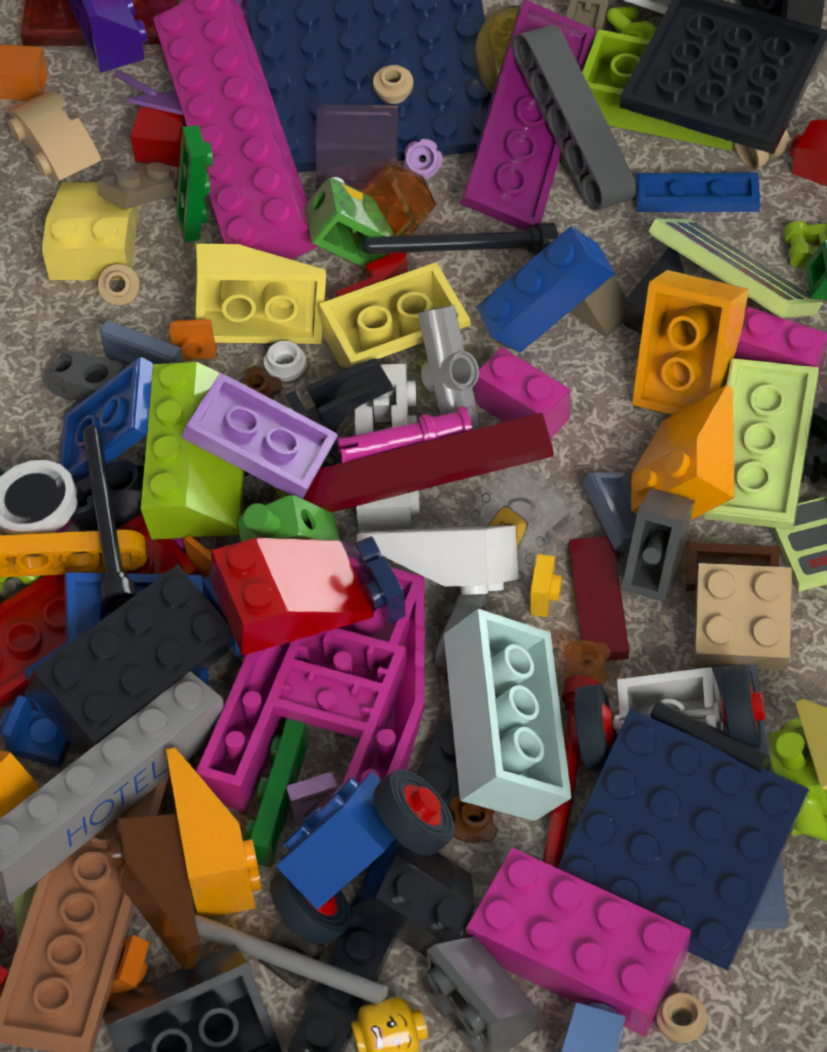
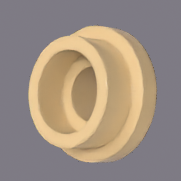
M398 65L385 66L377 71L374 76V90L384 102L390 104L400 103L411 93L413 77L404 67Z
M114 264L107 267L101 273L98 289L102 298L108 303L115 306H124L133 302L138 296L140 280L137 273L129 266ZM117 277L124 278L126 283L125 288L121 292H114L112 289V281Z
M672 994L666 997L658 1007L656 1015L657 1026L660 1032L673 1042H692L698 1039L706 1028V1009L696 997L690 994ZM684 1013L690 1018L691 1022L686 1026H679L673 1022L672 1017L675 1014Z

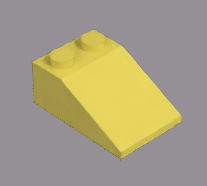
M61 182L46 217L42 243V253L49 280H99L101 273L111 265L123 264L132 268L139 206L123 209L98 196L99 182ZM117 277L114 280H124V278Z
M196 244L194 320L209 319L212 321L215 343H277L280 341H290L295 344H322L323 329L319 304L325 300L326 270L239 244Z

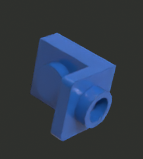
M19 695L13 708L7 709L1 719L0 735L3 737L8 752H11L13 756L61 768L71 743L44 712L32 710L28 697Z

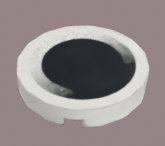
M30 460L12 467L1 475L0 530L5 535L54 533L64 526L76 511L78 502L76 498L78 491L72 475L61 464L49 460Z

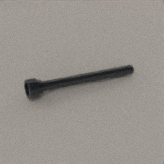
M548 222L536 223L534 227H528L526 232L367 237L362 241L361 248L367 254L527 248L529 252H535L537 255L558 237V231L555 223Z
M90 425L85 428L83 436L105 576L101 580L102 583L98 587L101 608L106 612L112 613L136 595L134 581L129 579V576L123 572L101 431L97 426Z

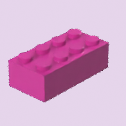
M511 848L467 926V938L476 936L503 969L574 1003L577 1002L584 1005L601 1003L615 1009L617 1014L625 1016L624 1027L645 1037L656 1018L660 1003L666 998L688 955L687 950L691 935L690 929L514 848Z

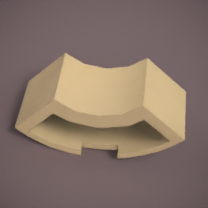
M49 90L9 109L8 112L11 119L7 120L16 141L22 140L23 144L34 153L33 158L43 177L48 176L52 182L60 181L102 159L79 118L70 120L62 107L67 106L66 101L58 93Z

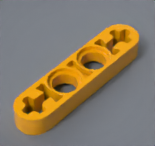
M117 530L123 571H131L142 567L147 560L145 537L140 532L134 530ZM98 531L0 535V577L105 572ZM75 552H87V553L77 554V553H75ZM31 554H42L37 556H29Z

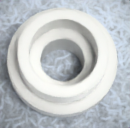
M280 341L273 344L266 353L264 368L266 373L272 378L277 377L284 382L291 381L300 377L305 371L306 356L295 343Z

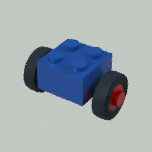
M399 769L390 773L381 781L371 771L359 783L351 777L331 796L332 799L323 808L318 806L298 825L299 829L283 843L288 852L276 865L280 871L276 873L271 881L270 893L274 906L281 918L301 938L316 945H326L336 940L345 932L351 921V913L341 889L383 854L394 838L409 850L423 856L437 853L453 838L455 825L447 805L435 789L415 773Z

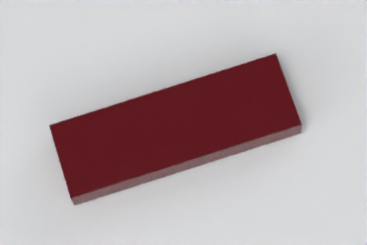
M608 536L569 539V555L583 663L629 659V645L616 551Z

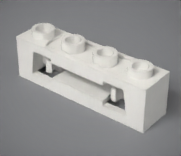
M406 364L381 365L394 390L355 409V435L374 432L372 407H374L375 423L391 422L390 409L392 411V428L417 422L416 415L408 416V407L416 406L415 380L407 381ZM419 491L356 506L359 532L412 529L411 514L420 513Z

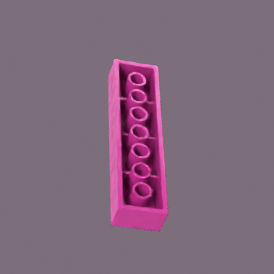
M186 0L154 17L153 20L187 126L199 125L203 141L210 142L212 147L213 166L207 167L210 180L209 197L224 244H239L291 260L318 247L311 241L305 211L308 201L241 7L235 0Z

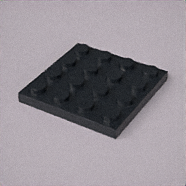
M672 0L620 95L619 108L774 154L827 47V30L725 0Z

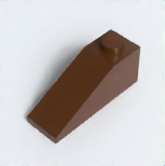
M177 814L118 819L115 838L108 839L107 856L110 869H118L120 887L184 970L194 969L200 942Z

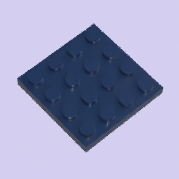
M630 708L558 869L690 929V943L687 952L730 971L811 790L764 768L759 773L719 749H715L708 743Z

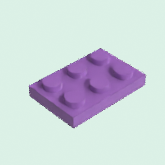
M220 372L186 425L181 438L272 486L303 499L338 434Z

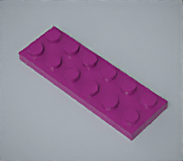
M523 0L518 8L459 203L524 231H527L528 227H534L536 223H541L561 151L516 62L513 53L514 37L520 33L548 25H556L563 33L583 72L596 32L593 28L528 0Z

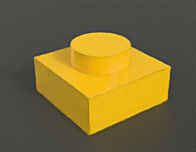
M537 554L530 592V615L548 617L551 601H560L563 575L555 574V556Z

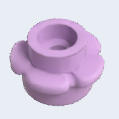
M421 139L420 142L413 141L407 145L404 151L406 159L403 161L405 170L410 175H417L420 179H428L434 176L435 170L442 166V153L437 150V145L429 139ZM425 155L427 158L426 162L421 163L419 157Z

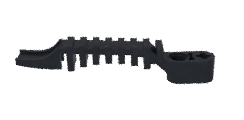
M374 358L336 372L307 386L306 389L315 405L308 410L304 408L295 390L285 396L293 411L337 433L341 423L352 411L375 398L393 391L394 388L378 360ZM128 460L117 461L107 466L116 529L142 514L141 500L144 466L135 465ZM244 471V478L251 475L250 473ZM90 476L75 483L78 491L76 494L78 502L76 511L70 520L78 532L98 531Z

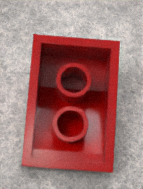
M254 538L211 550V584L242 656L374 617V611L341 541Z

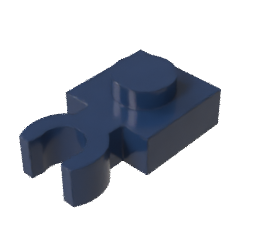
M371 536L356 542L355 546L359 552V555L356 556L357 561L369 579V582L364 584V588L371 606L374 610L381 608L388 623L405 617L404 591L386 557H382L376 541Z

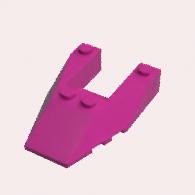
M348 556L365 592L364 584L369 582V579L362 571L357 558ZM391 568L404 591L406 616L388 623L381 608L373 609L374 617L371 619L246 655L196 771L225 807L246 813L270 755L273 739L276 734L278 735L285 718L360 739L343 784L351 777L359 783L371 771L382 781L396 770H407L424 711V576Z

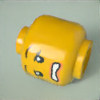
M401 996L385 999L380 1004L370 1003L362 1006L358 1011V1020L351 1022L357 1052H420L419 1041L428 1038L421 1009L411 1011L408 1002Z

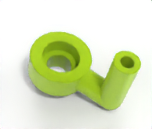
M635 6L610 8L606 13L607 20L621 34L636 35L640 38L651 40L657 29L655 25L647 21L631 22L635 21L639 15L638 9Z

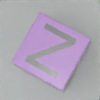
M332 772L286 787L294 821L305 819L318 806L323 808L332 799L331 796L337 791V785Z

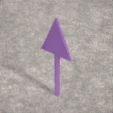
M120 70L114 72L115 77L146 94L144 96L127 98V102L183 115L176 90L157 93Z

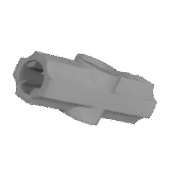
M455 305L419 312L418 317L427 359L423 363L421 370L424 386L428 391L436 395L440 415L456 412L458 407L465 406L469 413L472 430L481 428L473 387L478 381L479 367L473 355L464 351Z

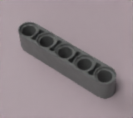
M548 25L516 35L513 40V53L516 62L587 205L592 210L598 211L633 199L636 194L633 174L561 30L556 25Z

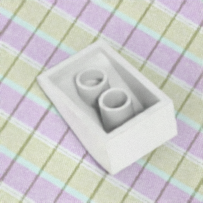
M516 525L392 529L357 534V542L372 536L382 556L443 586H461V594L463 595L486 594L488 591L504 590L503 582L518 579Z

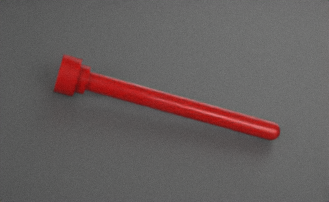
M582 675L567 677L564 681L562 701L565 703V709L568 711L564 743L571 799L551 811L542 859L543 862L558 868L563 856L580 758L579 744L574 743L571 728V717L575 716V692L581 686L601 685L597 680Z

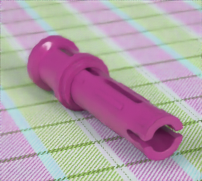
M460 406L453 413L431 417L428 413L422 414L421 417L417 418L416 423L345 438L340 437L336 439L338 454L341 455L340 462L344 463L471 431L472 425L467 408Z

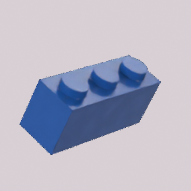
M570 226L478 304L476 308L492 338L518 352H522L610 279L615 272L599 244Z

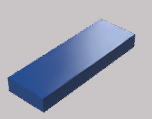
M636 173L637 212H759V174Z

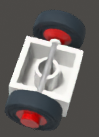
M748 665L729 666L723 669V693L721 697L711 667L618 679L619 715L615 716L610 708L603 685L581 686L575 692V716L571 717L572 735L574 743L579 744L580 753L588 771L603 769L630 708L650 717L651 710L657 701H661L723 731L724 723L728 728L729 736L757 750L761 747L760 721L766 720L762 691L756 692L753 675Z

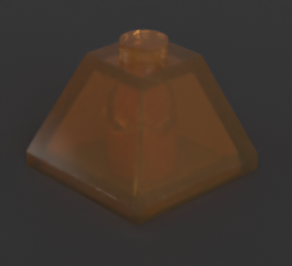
M390 162L361 191L375 200L395 236H411L436 206V202L423 175ZM360 266L364 276H367L366 268Z

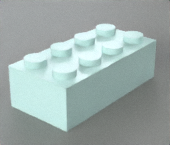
M477 609L444 633L460 801L536 821L571 799L551 632Z

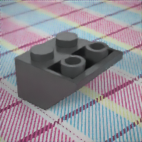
M476 936L434 944L427 950L428 971L426 972V977L430 991L427 993L428 998L441 1016L446 1017L450 1014L461 1028L458 1030V1033L471 1052H508L538 1029L539 1009Z

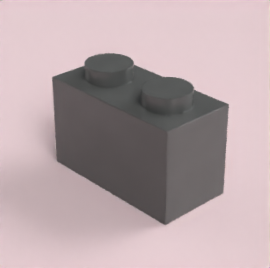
M653 488L650 489L638 509L621 590L662 602L666 601L678 577L695 500Z

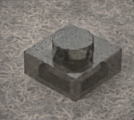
M284 920L279 921L269 939V942L316 960L320 959L326 948L324 944H315L304 940ZM260 959L257 960L294 990L302 987L308 979Z

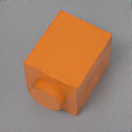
M0 44V99L28 101L43 94L49 74L43 47Z

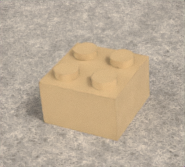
M699 563L695 589L693 666L757 665V669L786 670L790 659L792 567Z

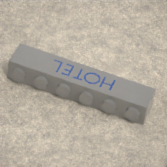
M190 671L0 819V896L8 904L13 902L168 778L170 771L166 749L176 748L187 762L208 745L224 708L223 698Z

